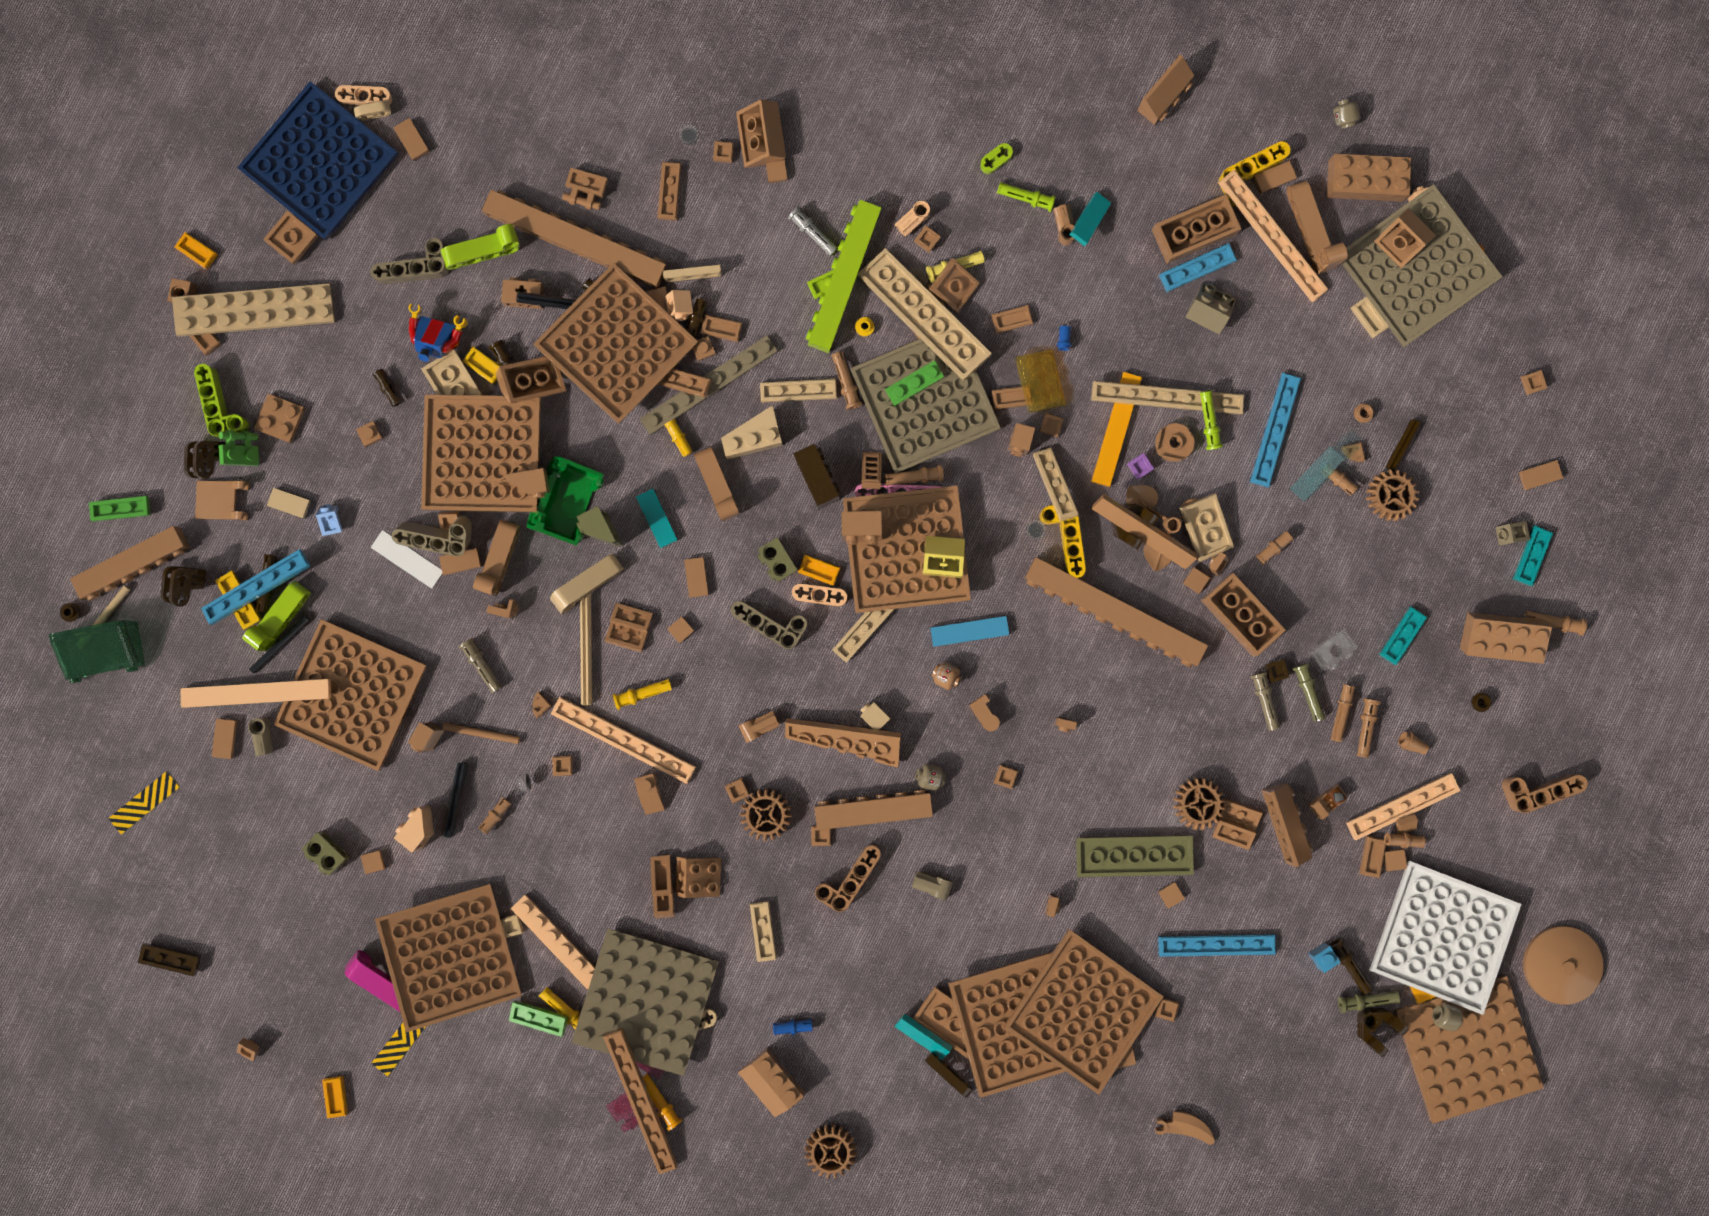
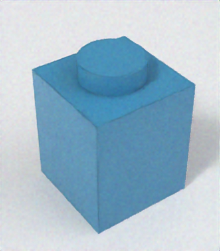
M1322 943L1308 953L1317 968L1323 973L1341 963L1332 948L1326 943Z

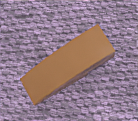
M670 855L650 857L654 917L656 919L675 917Z

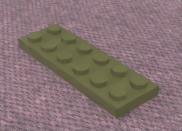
M1193 836L1076 838L1077 877L1194 875Z

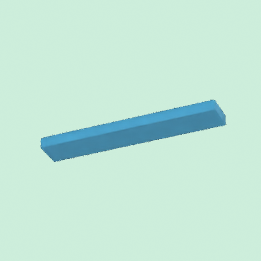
M1287 373L1281 374L1250 483L1267 488L1270 486L1301 381L1300 377Z
M299 549L201 609L208 623L214 625L309 568L310 564L303 550Z
M1274 934L1158 936V951L1160 957L1275 955L1276 941Z

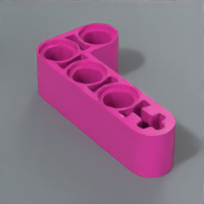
M357 950L345 966L344 973L346 977L400 1012L391 976L371 964L372 960L369 955L361 950Z

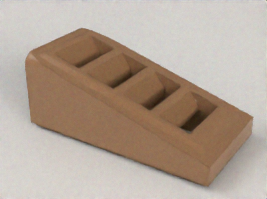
M862 452V489H881L882 453ZM866 458H878L877 461L866 460ZM866 464H877V467L866 466ZM866 470L877 471V473L866 472ZM866 476L877 477V479H867Z

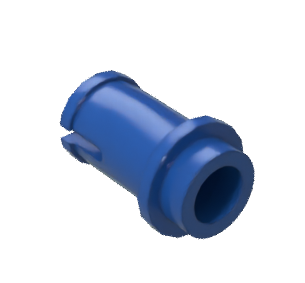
M1070 326L1059 327V342L1056 346L1060 351H1069L1072 346L1070 343Z

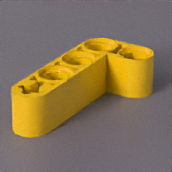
M1283 141L1277 142L1226 168L1219 177V181L1235 169L1245 182L1253 178L1254 175L1282 163L1290 153V146ZM1276 152H1282V153H1283V154L1279 153V154L1275 155L1274 158H1273V155H1274ZM1259 158L1265 159L1267 164H1261ZM1242 167H1248L1250 173H1245ZM1227 195V198H1228L1230 204L1233 205V206H1236V205L1233 203V201L1229 198V196Z
M1054 506L1045 507L1040 512V521L1045 525L1060 524L1066 573L1075 578L1082 577L1086 567L1079 517H1073L1060 522ZM1045 511L1053 513V520H1047L1044 517ZM1067 527L1074 528V537H1069L1066 534ZM1070 546H1075L1078 549L1076 556L1069 554L1068 549ZM1079 558V561L1075 562L1076 567L1080 568V571L1077 572L1076 575L1075 572L1071 571V569L1075 566L1074 561L1070 563V560H1075Z

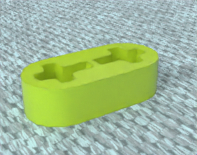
M1006 143L998 145L982 158L980 163L981 170L986 174L994 173L1011 159L1013 154L1012 147ZM1001 149L1003 151L1008 150L1007 157L1005 155H1002L1000 158H998V156L1001 153ZM995 159L992 168L989 166L985 167L986 161L991 162Z

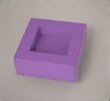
M1144 453L1127 463V466L1137 480L1154 469Z

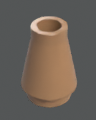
M1405 731L1398 739V745L1404 750L1425 755L1429 749V745L1412 732Z

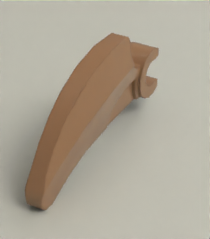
M1173 1111V1117L1168 1121H1165L1163 1118H1156L1158 1124H1163L1162 1128H1155V1132L1158 1135L1173 1133L1194 1137L1209 1145L1215 1142L1213 1134L1205 1122L1191 1113Z

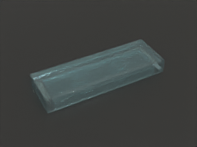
M1329 446L1289 489L1302 501H1305L1345 458Z

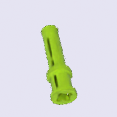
M1000 182L997 194L1031 203L1032 207H1041L1047 209L1050 213L1056 197L1055 195L1051 197L1041 194L1038 190L1032 192Z
M1212 390L1200 392L1206 427L1203 433L1206 434L1208 445L1206 450L1222 448L1223 444L1220 441L1219 435L1221 429L1217 426Z

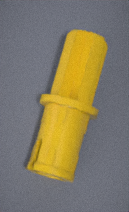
M673 419L667 422L665 427L673 438L672 442H675L683 457L690 455L692 449L685 438V433H682L676 420Z

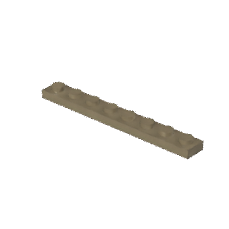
M766 335L704 376L712 380L706 398L679 392L641 417V422L650 435L665 427L667 422L677 419L776 354V348Z

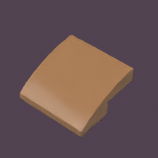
M616 603L605 642L642 653L653 613Z
M1225 798V802L1222 805L1225 807V810H1220L1223 817H1218V823L1215 825L1212 837L1249 850L1263 813L1261 810Z

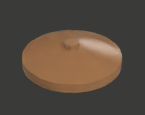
M1552 926L1536 934L1527 945L1523 957V971L1529 986L1536 994L1550 1002L1568 1005L1586 999L1596 990L1603 975V958L1595 941L1583 931L1570 926Z

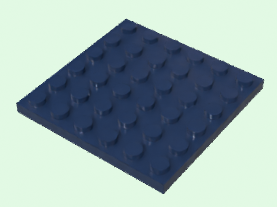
M309 81L237 168L327 241L399 153Z

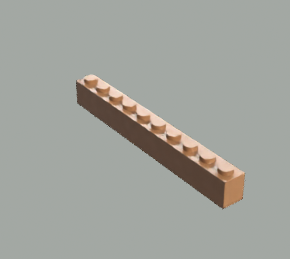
M490 190L482 208V212L486 216L504 224H513L514 228L607 268L615 263L628 277L656 289L660 287L664 278L663 271L668 269L666 264H664L665 261L662 259L647 257V253L638 249L633 251L625 243L612 242L613 239L602 234L600 237L590 228L577 227L578 224L571 220L565 222L557 214L552 212L549 214L544 213L542 208L536 205L530 207L525 204V201L517 197L515 199L509 198L508 194L501 190H497V192Z
M1034 558L1024 577L1027 580V585L1035 589L1037 587L1044 589L1043 593L1054 598L1056 595L1062 598V603L1068 606L1073 604L1079 607L1078 611L1088 615L1091 613L1095 615V620L1103 624L1107 621L1113 625L1112 628L1122 633L1124 630L1130 633L1129 637L1136 641L1142 639L1147 642L1146 646L1157 650V648L1163 650V654L1171 659L1177 657L1181 660V664L1189 668L1199 665L1208 645L1038 558Z

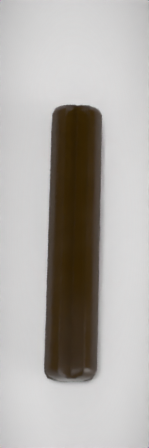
M1410 420L1386 465L1388 470L1391 469L1392 472L1397 470L1421 425V422L1418 420Z

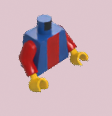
M410 303L408 308L412 313V317L409 319L408 332L411 342L415 344V350L419 352L418 358L420 360L428 362L431 356L442 358L445 353L457 348L463 333L461 329L468 325L467 319L463 318V322L459 324L460 316L456 315L453 320L455 325L424 316L418 318L422 311L421 306L418 304V310L413 312V304Z

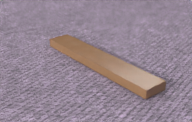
M1103 494L1093 504L1092 510L1182 568L1186 569L1197 560L1198 554L1107 495Z

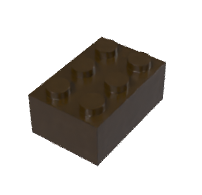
M812 444L793 453L818 510L839 501L840 489L837 483H832L830 479L833 477V474L828 464L824 466L823 460L825 458L821 448H816L815 444Z

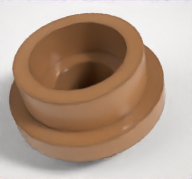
M1360 404L1354 410V417L1360 423L1369 422L1373 418V409L1368 404ZM1361 410L1366 412L1365 417L1361 416Z

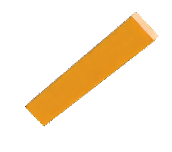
M1123 372L1120 383L1140 385L1142 377ZM1113 404L1091 482L1110 487L1134 405Z

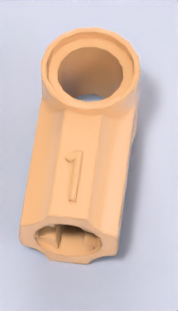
M925 201L916 202L913 208L895 224L902 235L907 237L917 226L928 219L930 215L928 203ZM919 207H923L927 212L924 215H918L916 210Z

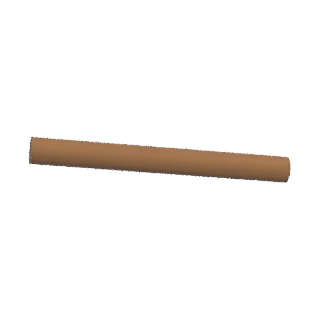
M445 722L443 724V730L515 744H519L520 741L519 736Z

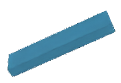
M1228 243L1165 271L1159 277L1166 292H1169L1236 262L1237 259Z
M1006 616L930 628L933 647L1009 635Z

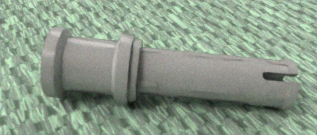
M800 206L795 208L788 216V219L792 220L801 232H806L831 257L838 250V247L813 224V219L811 217L808 218L801 211L802 208Z

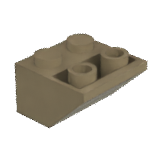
M1203 282L1188 309L1186 318L1220 334L1231 316L1237 299L1229 293L1216 289L1214 285Z

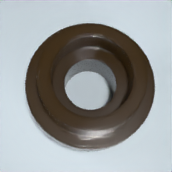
M66 603L60 609V616L64 621L73 622L79 618L80 609L74 603ZM68 609L71 610V614L69 616L67 615Z
M1477 693L1472 697L1471 705L1474 710L1485 712L1491 706V699L1485 693ZM1479 699L1483 700L1482 706L1478 705Z

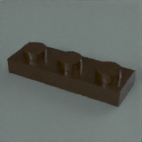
M144 943L141 947L138 963L189 976H196L201 956Z

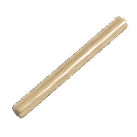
M590 593L580 600L582 705L592 704Z

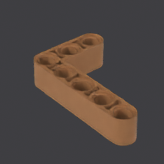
M1303 181L1288 186L1286 188L1287 196L1315 273L1320 274L1337 268L1347 259V250L1342 242L1331 246L1309 183Z

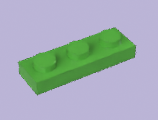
M934 360L885 389V392L895 407L942 380L944 375Z
M148 496L89 502L90 521L93 522L151 516Z
M515 1000L512 1002L509 1021L562 1037L565 1035L568 1016Z

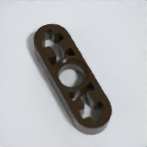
M932 1052L925 1059L927 1064L961 1095L967 1098L972 1093L973 1089Z

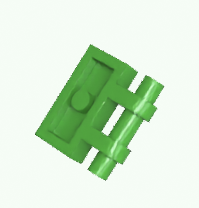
M234 430L219 432V438L225 439L226 445H219L220 465H259L258 446H251V441L258 440L257 433H251L250 431H242L241 433ZM235 440H241L242 445H235Z

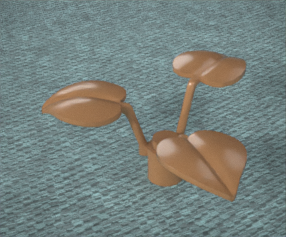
M1130 485L1126 492L1127 505L1138 504L1163 520L1162 526L1169 536L1171 533H1176L1180 530L1183 516L1179 519L1172 516L1165 517L1152 508L1158 502V494L1154 488L1148 485ZM1189 499V500H1186V501L1181 505V507H1183V506H1185V505H1187V504H1190V503H1192V502H1194V501H1197V500H1199V499ZM1147 544L1144 545L1145 559L1153 571H1159L1171 562L1170 559Z

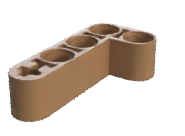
M712 447L695 453L694 457L721 521L724 522L740 515Z
M500 520L482 573L477 574L473 589L493 596L498 595L520 532V525Z
M1576 774L1565 775L1529 790L1525 781L1521 778L1507 777L1502 782V788L1510 808L1520 813H1529L1586 790L1588 785L1584 776ZM1515 781L1517 788L1513 791L1511 784ZM1558 785L1560 792L1556 795L1554 790ZM1540 792L1542 794V799L1538 802L1536 797L1537 794ZM1523 799L1524 806L1520 809L1518 803Z
M869 844L863 849L838 889L827 882L819 883L815 890L816 898L837 912L845 911L880 858L879 847L875 844ZM873 849H875V854L877 856H872L869 859V863H872L871 865H869L866 861L861 860L862 858H864L865 860L867 859L868 850L872 851ZM864 865L867 871L865 874L860 875L856 872V867ZM853 881L856 884V888L853 891L847 890L845 887L847 882ZM821 887H826L829 889V894L821 896L818 890ZM843 898L846 904L843 907H838L835 905V900Z

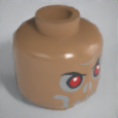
M948 662L937 664L932 674L934 683L946 690H951L954 686L958 687L962 680L960 669Z

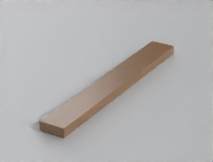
M623 1028L605 1033L603 1038L658 1173L662 1174L677 1169V1161Z

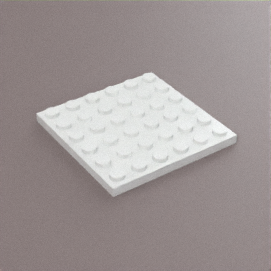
M1408 861L1370 971L1483 1015L1521 904Z

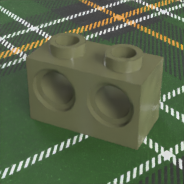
M778 538L773 539L758 549L760 554L757 556L762 565L766 563L770 570L767 573L772 581L777 580L779 583L798 572ZM769 548L776 549L777 554L774 558L766 556V551ZM780 564L785 565L787 568L786 572L782 575L776 573V567Z
M324 831L317 832L301 849L304 852V856L309 861H314L319 866V871L328 876L335 874L350 858ZM316 843L321 846L320 853L315 851L314 846ZM330 856L335 859L334 866H331L328 862Z

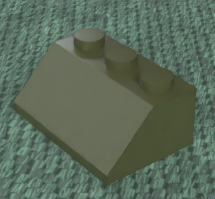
M599 506L577 516L579 522L576 524L581 533L618 547L623 546L607 512Z

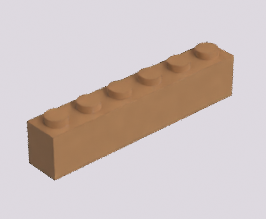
M172 526L70 578V581L79 599L93 601L100 597L99 594L111 592L117 589V585L133 581L134 576L138 574L144 575L150 572L152 567L168 563V559L173 556L179 557L186 553L185 550L189 549L190 546L181 528Z
M925 789L915 790L914 794L909 795L906 792H896L895 796L887 797V794L876 795L875 799L861 796L856 797L857 801H849V798L838 799V803L830 804L829 800L819 801L818 805L814 807L817 830L933 817L930 793L926 792Z

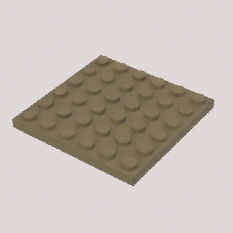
M1434 184L1346 247L1348 256L1341 263L1365 297L1369 299L1386 322L1388 328L1402 347L1411 343L1502 278L1499 271ZM1409 208L1436 236L1400 268L1374 241Z
M921 339L850 368L894 473L907 470L1001 429L976 370L963 381ZM935 360L944 378L894 407L885 389Z
M607 928L571 1043L610 1054L603 1036L605 1033L623 1028L636 1062L684 1076L719 961Z

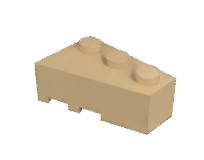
M773 406L721 438L727 459L783 446Z

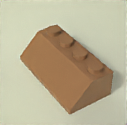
M1286 783L1263 789L1262 793L1285 862L1293 867H1298L1312 859L1311 853L1313 848L1311 843L1306 840L1305 834H1307L1304 823L1300 822V809L1297 804H1294L1292 798L1295 797L1294 791Z

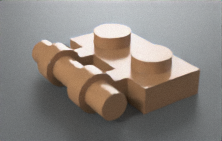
M570 168L565 186L572 189L571 194L564 192L562 200L569 201V204L572 205L579 204L585 206L589 210H592V208L600 210L601 203L594 201L595 196L603 198L608 179ZM579 191L587 193V199L579 197Z

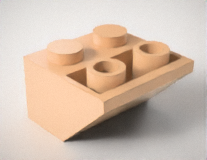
M429 805L415 807L408 815L409 820L405 824L402 823L395 831L397 835L394 839L412 853L421 850L434 835L432 811Z

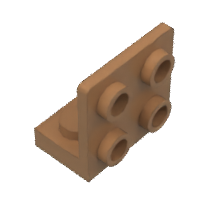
M676 857L675 896L683 898L720 896L721 858Z

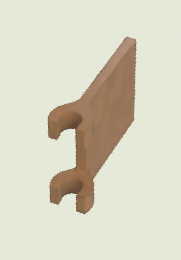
M197 481L195 519L248 520V513L236 511L237 490H249L250 482Z

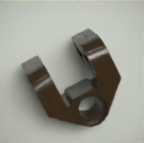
M192 441L187 443L184 448L185 475L192 479L211 477L214 471V461L220 462L219 445H226V443L219 441Z
M1134 503L1124 506L1153 526L1159 518L1138 504ZM1111 522L1114 536L1138 550L1143 542Z
M182 566L166 567L162 573L160 591L162 600L178 607L185 606L190 599V589H205L206 570Z
M1365 1008L1359 1011L1357 1015V1036L1383 1058L1389 1050L1370 1034L1375 1032L1382 1024V1020L1401 1036H1404L1410 1029L1385 1008ZM1372 1015V1020L1366 1023V1018Z

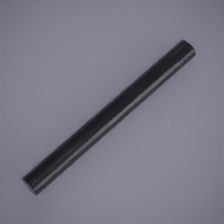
M304 615L249 670L255 674L310 619Z

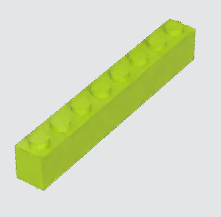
M860 200L858 205L854 204L850 214L854 216L852 223H847L844 231L847 234L846 239H841L838 251H841L839 258H834L831 267L835 270L832 276L828 275L825 286L828 287L826 294H821L818 303L821 304L820 311H815L812 322H815L814 328H809L806 339L809 340L807 346L829 353L881 207Z

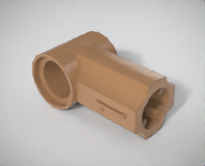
M1060 205L1053 209L1059 233L1058 239L1065 246L1071 245L1075 239L1073 237L1065 238L1063 235L1065 231L1071 233L1074 228L1070 205Z
M771 711L757 719L753 718L739 725V728L746 743L780 725L774 712Z

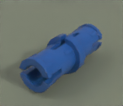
M790 1019L789 1022L773 1023L774 1035L789 1033L795 1035V1033L813 1032L812 1019L799 1021Z

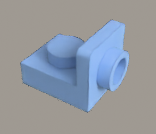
M323 505L316 513L322 536L342 532L343 529L337 513L338 505Z

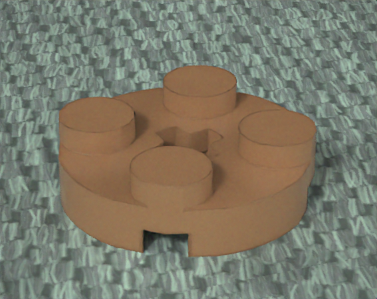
M1178 423L1169 424L1163 427L1156 435V452L1166 461H1182L1193 451L1194 437L1186 426ZM1177 438V442L1180 444L1173 448L1170 441Z

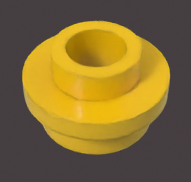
M867 317L860 318L855 325L856 332L864 337L871 335L874 331L873 321ZM864 323L869 326L866 330L861 328V325Z

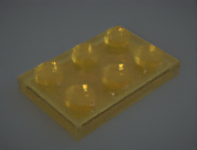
M1053 350L1017 356L1015 358L1028 414L1066 405Z

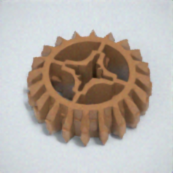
M1391 469L1387 470L1386 473L1380 472L1379 477L1374 476V482H1369L1368 484L1372 489L1366 490V493L1371 494V496L1366 497V500H1371L1372 502L1368 507L1375 508L1372 513L1380 512L1379 518L1385 517L1386 521L1391 519L1398 521L1399 517L1405 519L1406 514H1412L1411 509L1417 507L1413 502L1419 501V498L1415 497L1419 490H1414L1413 488L1417 486V483H1410L1413 477L1406 478V472L1400 474L1399 470L1392 472ZM1385 481H1396L1399 485L1392 487L1390 484L1387 485ZM1379 490L1383 494V498L1381 501L1379 498ZM1404 490L1406 493V500H1404V498L1402 497V493ZM1396 491V492L1394 493L1395 496H1393V497H1395V498L1390 499V498H1391V497H1390V495H1391L1390 493ZM1392 503L1393 505L1398 506L1400 509L1398 511H1393L1387 509L1385 506Z
M1193 778V783L1190 780H1186L1187 787L1181 784L1182 792L1179 790L1175 791L1179 795V798H1173V801L1178 802V805H1173V809H1179L1175 816L1182 815L1179 822L1183 823L1186 821L1185 826L1190 827L1192 825L1194 830H1197L1198 826L1200 830H1205V825L1211 828V821L1215 824L1218 823L1216 816L1223 817L1219 813V810H1225V807L1220 806V803H1224L1225 799H1219L1223 792L1216 793L1219 786L1214 785L1212 787L1213 781L1209 780L1206 783L1205 778H1201L1200 781L1198 778ZM1200 788L1205 789L1212 799H1205ZM1194 790L1192 799L1185 802L1187 795ZM1199 801L1207 802L1205 804L1200 805L1199 807L1192 805L1198 803ZM1209 806H1212L1210 814L1204 818V815H1206V809ZM1186 808H1192L1198 820L1193 819L1187 813Z
M759 789L757 790V797L754 793L750 794V797L753 799L752 801L748 798L744 800L748 806H741L742 809L746 810V812L740 813V816H746V819L741 820V824H748L744 828L745 831L749 828L752 829L749 836L757 833L756 840H759L761 835H764V841H767V835H770L771 840H774V833L781 837L782 834L779 830L781 829L786 832L787 828L784 824L790 825L791 821L786 820V817H792L791 813H786L787 810L791 809V806L784 807L788 800L784 799L781 802L779 799L783 794L780 793L778 797H775L776 790H773L771 795H768V789H765L764 795H762ZM761 799L772 800L768 807H761L755 802ZM777 804L782 812L781 822L773 815V810ZM772 807V809L770 810V813H769V816H770L771 818H770V819H767V818H766V820L764 819V820L760 823V820L762 819V816H763V814L761 813V811H762V810H764V811L769 810V808ZM751 808H753L759 816V819L755 825L752 823L750 818ZM765 822L776 826L772 830L759 829Z
M826 1124L824 1125V1131L818 1127V1134L812 1132L811 1137L813 1139L807 1138L806 1142L809 1145L805 1146V1151L808 1152L805 1154V1159H810L807 1163L808 1166L814 1165L812 1168L813 1172L819 1169L820 1177L823 1173H826V1178L829 1179L830 1174L833 1173V1177L837 1178V1172L843 1176L845 1175L844 1169L850 1171L851 1167L849 1164L855 1163L852 1157L857 1156V1152L853 1151L857 1148V1145L852 1143L854 1141L853 1136L848 1137V1130L842 1133V1126L835 1130V1124H832L831 1129H828ZM834 1137L836 1139L832 1142H828L824 1138ZM842 1143H844L847 1149L844 1159L838 1151ZM817 1144L820 1145L823 1151L819 1160L815 1154ZM830 1148L831 1150L833 1148L834 1154H827V1149ZM828 1161L838 1163L836 1165H826Z

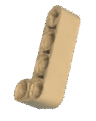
M612 553L555 590L551 594L550 600L562 615L573 608L576 602L620 574L624 568Z

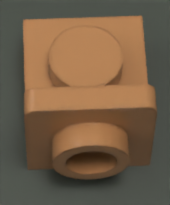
M509 599L507 610L505 609L506 606L502 604L488 605L486 613L513 619V615L516 616L518 611L517 600Z

